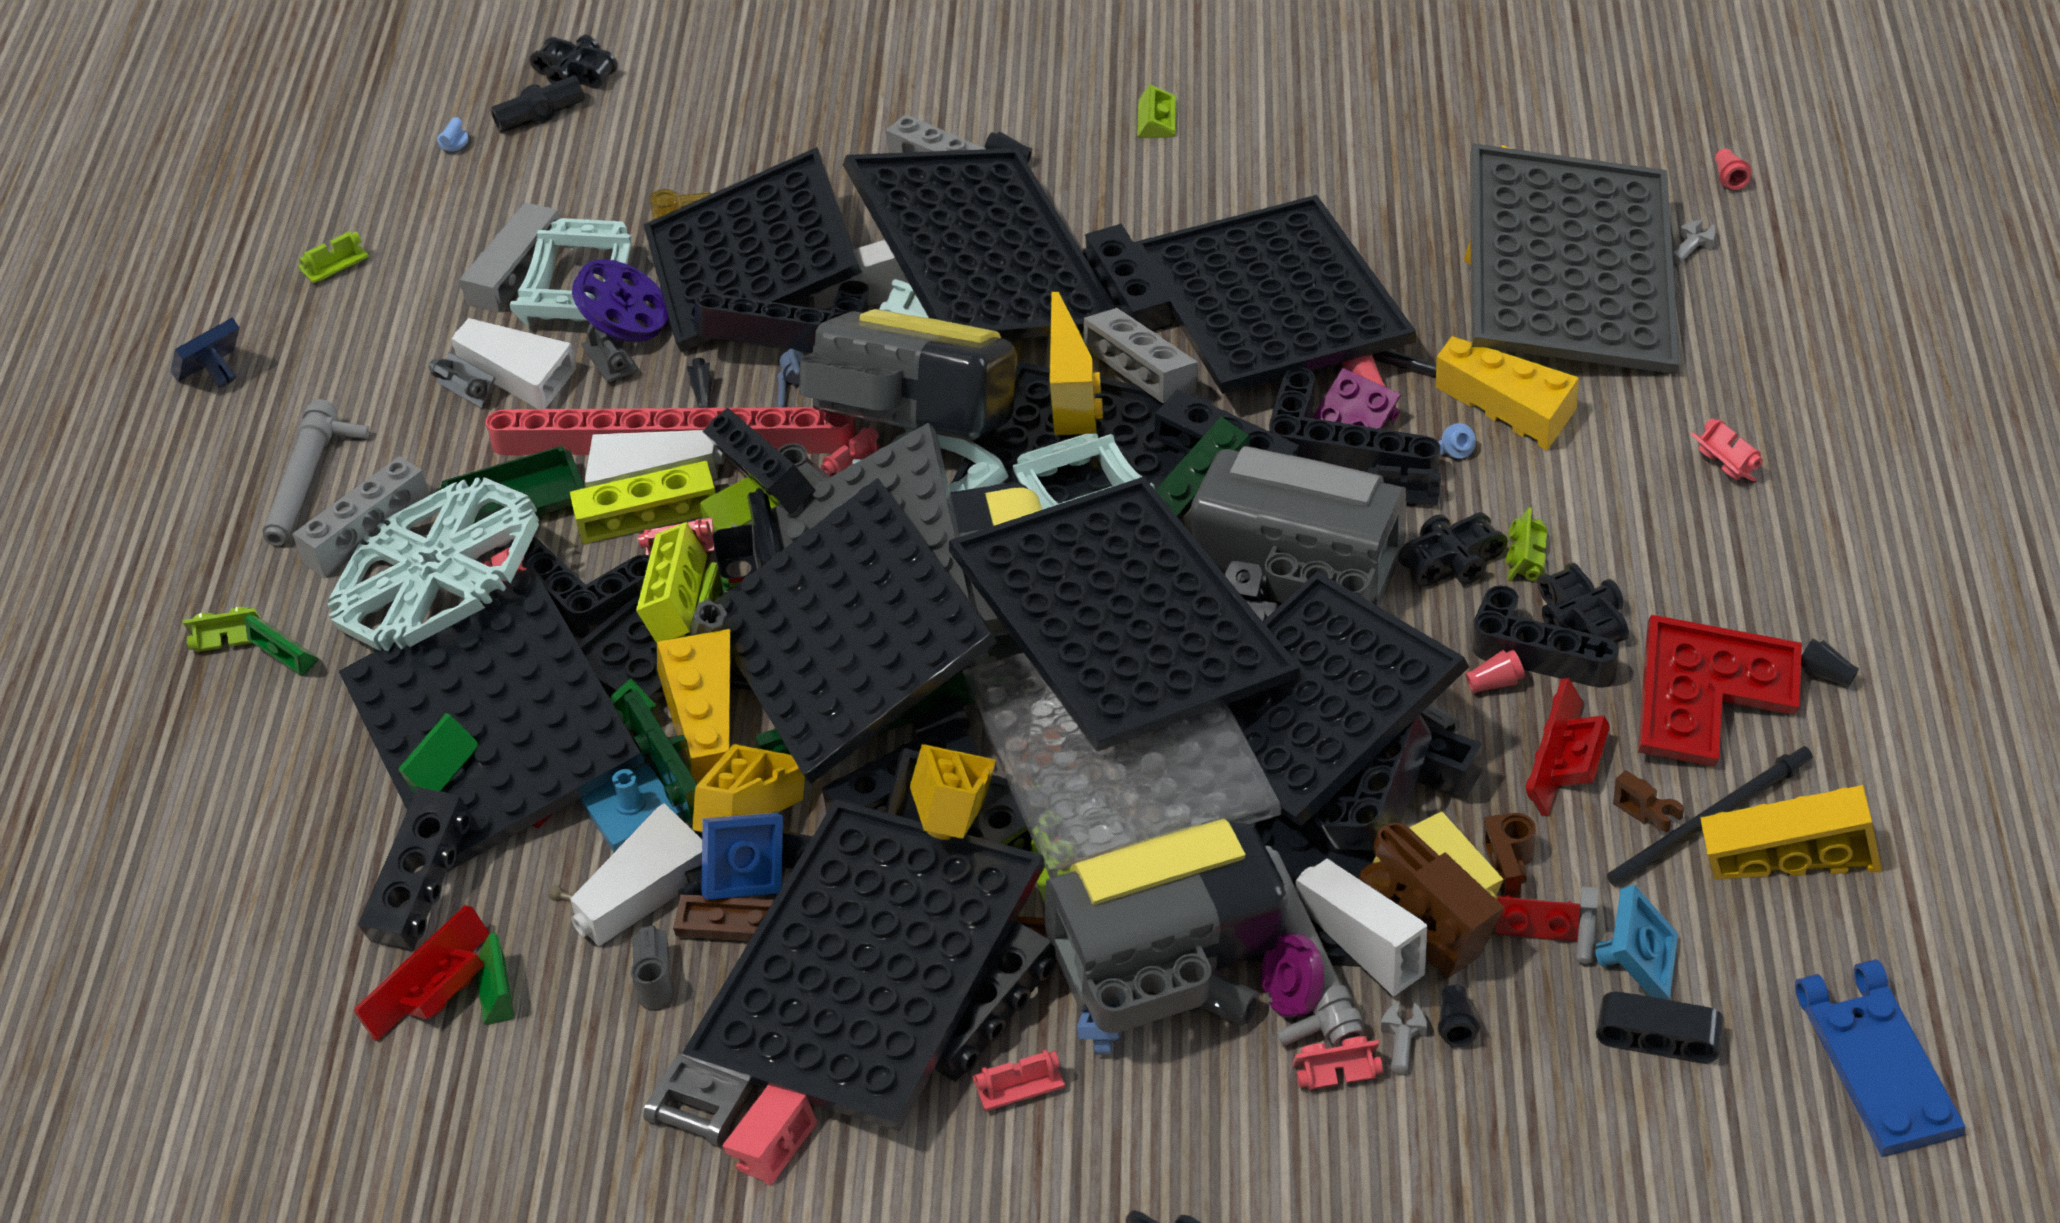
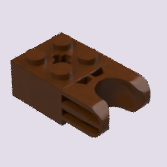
M1390 823L1379 829L1373 849L1380 862L1372 863L1362 869L1358 879L1427 925L1426 958L1430 964L1437 967L1449 979L1481 956L1505 907L1446 852L1439 856L1406 825Z

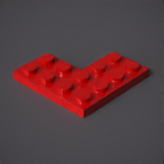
M1651 614L1647 622L1638 752L1715 767L1719 760L1722 702L1795 715L1799 709L1802 643Z

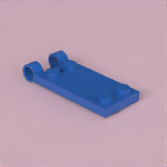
M1878 959L1855 964L1854 966L1855 983L1863 996L1835 1004H1830L1826 984L1819 974L1796 979L1795 992L1798 1002L1806 1012L1881 1157L1963 1136L1966 1126L1888 986L1885 969ZM1861 1014L1863 1017L1856 1018L1854 1015Z

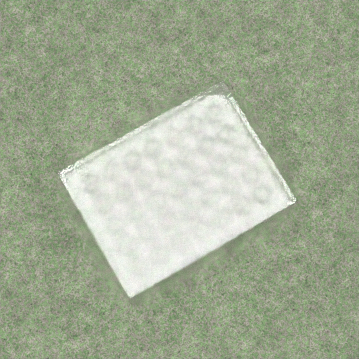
M1024 653L962 670L965 685L1039 854L1043 855L1044 865L1049 878L1070 873L1072 864L1216 820L1225 819L1229 824L1235 822L1250 824L1281 815L1280 802L1228 704L1096 752Z

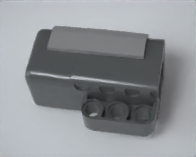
M1247 446L1243 447L1241 451L1223 449L1215 455L1192 501L1190 510L1192 536L1222 572H1226L1228 566L1233 561L1258 564L1265 577L1267 596L1276 602L1283 603L1318 571L1379 607L1399 563V551L1405 545L1406 488L1383 483L1381 475Z

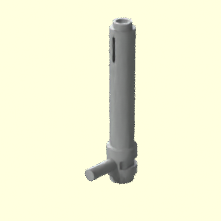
M322 399L314 400L304 410L302 420L296 431L297 441L262 530L265 541L270 545L281 546L289 540L322 450L329 444L332 434L361 439L368 438L369 426L338 422L336 408L329 401Z
M1265 846L1287 888L1289 897L1283 934H1303L1311 939L1320 952L1324 966V986L1321 998L1313 1010L1314 1015L1278 1030L1276 1033L1284 1047L1322 1030L1326 1040L1331 1041L1334 1047L1342 1046V1041L1364 1035L1362 1029L1363 1020L1359 1011L1352 1008L1353 999L1346 986L1341 985L1279 853L1272 850L1270 846Z

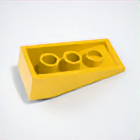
M1052 292L1050 391L1055 435L1096 434V419H1103L1102 398H1095V393H1101L1100 372H1093L1092 357L1059 292Z

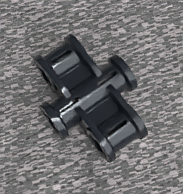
M589 35L580 36L576 41V45L567 40L548 37L544 41L543 47L539 51H534L530 56L531 66L539 74L546 75L550 84L575 75L580 85L598 89L603 85L604 78L608 74H613L618 68L616 58L610 52L602 50L598 42Z
M1475 513L1451 526L1449 519L1445 515L1438 514L1424 522L1420 529L1419 538L1410 540L1401 548L1398 560L1404 567H1409L1412 570L1414 579L1420 586L1432 585L1454 573L1456 579L1461 584L1467 585L1477 581L1483 575L1486 569L1485 561L1499 556L1505 550L1508 540L1501 531H1496L1492 527L1491 519L1485 513Z
M1573 562L1567 564L1562 571L1552 575L1545 573L1538 577L1539 592L1545 603H1547L1542 607L1544 623L1563 628L1571 627L1572 630L1605 637L1613 641L1621 642L1628 639L1629 630L1623 615L1618 611L1623 608V596L1618 585L1612 579L1602 581L1601 585L1595 588L1581 568Z

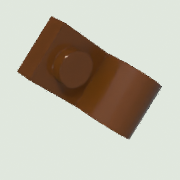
M1509 813L1484 817L1483 845L1491 866L1504 879L1500 886L1502 897H1506V895H1510L1511 898L1521 897V884L1527 882L1525 865L1529 864L1534 857L1536 825L1532 818L1525 814Z

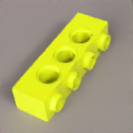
M707 460L570 492L582 545L702 517L700 502L716 494Z
M688 522L657 533L652 546L636 611L656 643L685 637V634L690 632L707 554Z

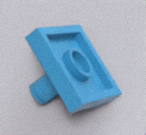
M649 764L633 771L629 769L620 770L613 775L612 781L580 798L583 808L613 853L664 803L684 822L682 811L678 806L673 808L670 805L664 792V785Z
M1636 885L1620 889L1613 939L1597 943L1596 958L1603 968L1620 963L1650 997L1670 999L1678 933Z

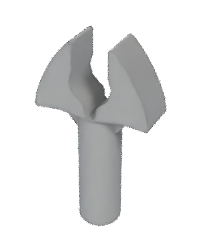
M1703 220L1693 221L1681 226L1680 238L1685 239V241L1672 253L1673 264H1681L1698 246L1711 251L1715 239L1714 224L1706 232H1701Z
M1582 886L1576 957V960L1581 964L1593 962L1598 888Z
M1397 1001L1382 1017L1381 1032L1393 1033L1395 1036L1391 1070L1396 1074H1404L1408 1070L1411 1038L1415 1035L1427 1037V1021L1420 1007L1414 1003L1413 1017L1407 1021L1406 1025H1403L1402 1020L1399 1018L1400 1001Z

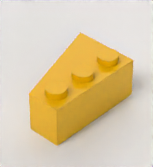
M733 744L695 787L692 830L702 832L703 818L779 813L803 800L805 776L792 755Z
M922 744L910 789L924 831L938 839L948 840L951 836L963 839L985 803L997 760Z

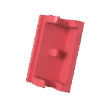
M768 1085L722 1147L726 1154L741 1159L735 1166L736 1169L749 1176L761 1179L766 1184L772 1186L818 1121L806 1095Z

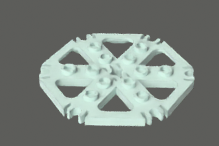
M484 477L483 481L480 478H475L470 487L465 480L460 481L458 484L455 482L384 519L388 526L385 523H379L377 527L380 533L374 537L366 535L364 540L367 545H362L359 542L328 599V606L332 610L329 614L330 620L338 630L381 651L382 647L385 651H389L394 642H396L400 649L405 648L407 645L411 647L484 609L485 607L480 601L490 604L493 601L488 595L491 591L495 589L504 591L506 589L502 580L511 583L539 526V519L534 513L537 511L535 505L528 495ZM495 502L505 507L474 523L479 510L487 503ZM439 513L427 538L410 531L414 525ZM514 539L508 551L509 556L501 566L489 567L476 561L480 555L496 547H502ZM384 560L394 565L361 582L368 568L374 562ZM440 587L464 598L458 606L446 609L423 623ZM393 601L382 624L375 630L360 624L367 614L378 612L386 604Z

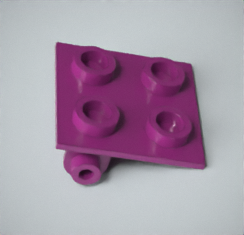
M1342 368L1312 418L1381 429L1385 422H1395L1399 417L1400 410L1396 408V403L1400 399L1401 394Z

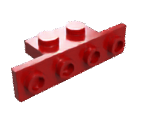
M1570 678L1561 679L1557 693L1553 697V706L1548 721L1544 725L1541 744L1535 753L1534 766L1530 778L1526 781L1527 796L1534 802L1541 816L1549 815L1558 786L1594 782L1610 729V724L1605 715L1579 718L1583 701Z
M465 905L354 1008V1013L373 1040L378 1041L406 1014L424 1019L437 1015L445 1008L446 1002L458 990L470 985L474 980V975L485 966L477 953L472 952L487 939L490 932L472 906Z

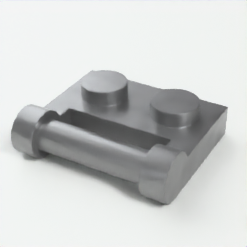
M677 1053L649 1098L643 1117L644 1120L654 1124L664 1122L705 1136L707 1142L721 1146L728 1136L731 1123L751 1092L753 1085L747 1080ZM672 1098L715 1113V1116L711 1121L667 1105Z

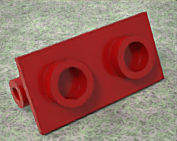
M1506 895V897L1498 896L1497 900L1505 908L1496 924L1495 934L1577 942L1580 904L1572 903V901L1567 903L1511 898L1510 895Z

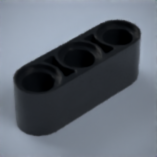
M1614 991L1605 994L1601 1000L1595 1034L1602 1044L1612 1048L1706 1064L1714 1062L1719 1057L1725 1021L1719 1011L1710 1007Z

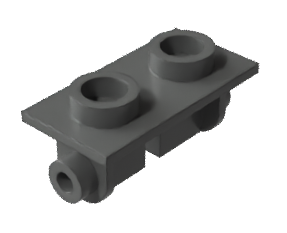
M592 324L589 325L587 332L589 341L581 343V345L607 383L638 371L616 338L605 334Z
M448 352L446 359L438 358L430 361L428 367L432 376L438 378L437 383L477 406L484 408L496 377L452 352Z

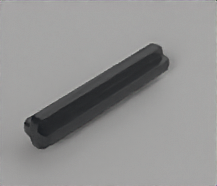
M758 488L755 492L749 493L747 499L760 562L763 566L776 553L780 552L769 497L764 493L763 489Z

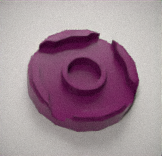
M1281 934L1277 938L1279 942L1276 947L1264 954L1261 967L1262 986L1265 993H1270L1273 1002H1269L1272 1009L1281 1016H1305L1314 1010L1321 998L1324 986V966L1321 955L1313 941L1305 935Z

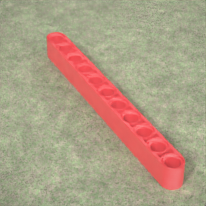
M813 407L729 408L777 450L786 444L795 443L804 446L807 454L834 453L843 445L849 447V441L857 435L854 417L819 411ZM726 408L503 409L492 412L487 417L486 427L492 449L499 455H531L561 445L566 450H570L572 455H589L593 434L704 430Z

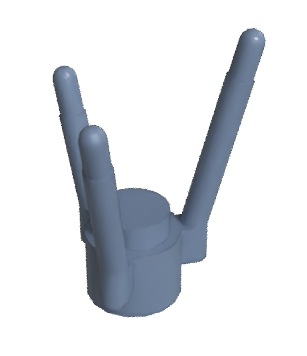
M789 349L780 357L779 363L782 371L777 374L779 382L778 407H785L786 383L800 384L801 358L805 356L801 351Z

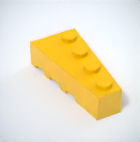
M1863 785L1840 788L1835 791L1810 796H1800L1795 799L1770 804H1760L1755 807L1731 812H1720L1700 818L1714 879L1768 877L1772 870H1782L1785 873H1789L1790 876L1806 875L1807 869L1829 868L1830 874H1846L1848 867L1866 866L1867 873L1882 872L1873 823Z

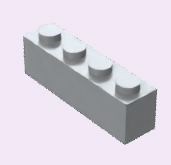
M525 202L512 215L509 222L496 234L492 242L480 253L476 261L460 278V286L466 305L498 313L503 309L521 287L527 275L536 247L537 231L551 230V223L560 219L558 210Z

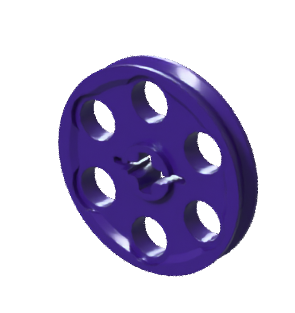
M607 259L591 261L581 268L573 282L572 296L580 313L594 327L611 337L629 342L648 341L660 333L668 319L661 289L647 275L628 264ZM593 274L601 276L605 282L598 280ZM622 278L630 280L635 286L627 284ZM585 292L591 293L597 300L589 298ZM644 301L652 303L656 309L647 306ZM606 315L614 317L619 323L612 322ZM636 320L643 321L648 327L641 326Z

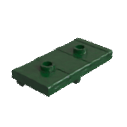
M561 445L441 481V488L436 490L439 491L455 482L458 484L462 480H465L470 487L475 478H480L483 481L485 477L528 495L537 509L534 513L536 516H542L549 512L573 506L570 492L584 489L585 486L571 451L566 450ZM495 502L487 503L479 510L474 523L505 507Z
M638 690L624 695V701L634 735L633 740L643 758L646 757L654 773L664 785V792L670 805L673 808L676 806L680 808L684 820L693 829L695 787L697 783L677 753L688 747L687 740L684 735L668 739ZM694 831L702 839V832Z

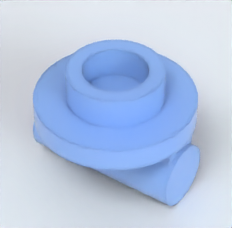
M453 117L444 131L439 134L437 141L441 149L455 152L467 144L468 135L461 128L463 123L459 118Z
M1462 423L1452 424L1447 427L1443 432L1442 440L1438 441L1440 444V455L1446 453L1455 459L1469 456L1476 445L1473 430Z

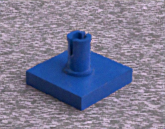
M776 812L703 818L701 896L709 900L779 893L782 887L783 816Z

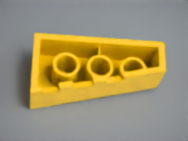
M1451 336L1437 355L1436 388L1469 407L1477 405L1485 410V416L1495 422L1501 419L1512 425V431L1523 438L1526 435L1538 440L1537 446L1546 451L1551 447L1577 409L1579 377L1487 347H1473L1471 342Z
M730 629L657 642V671L676 735H684L687 740L688 747L681 750L685 766L697 784L729 749Z

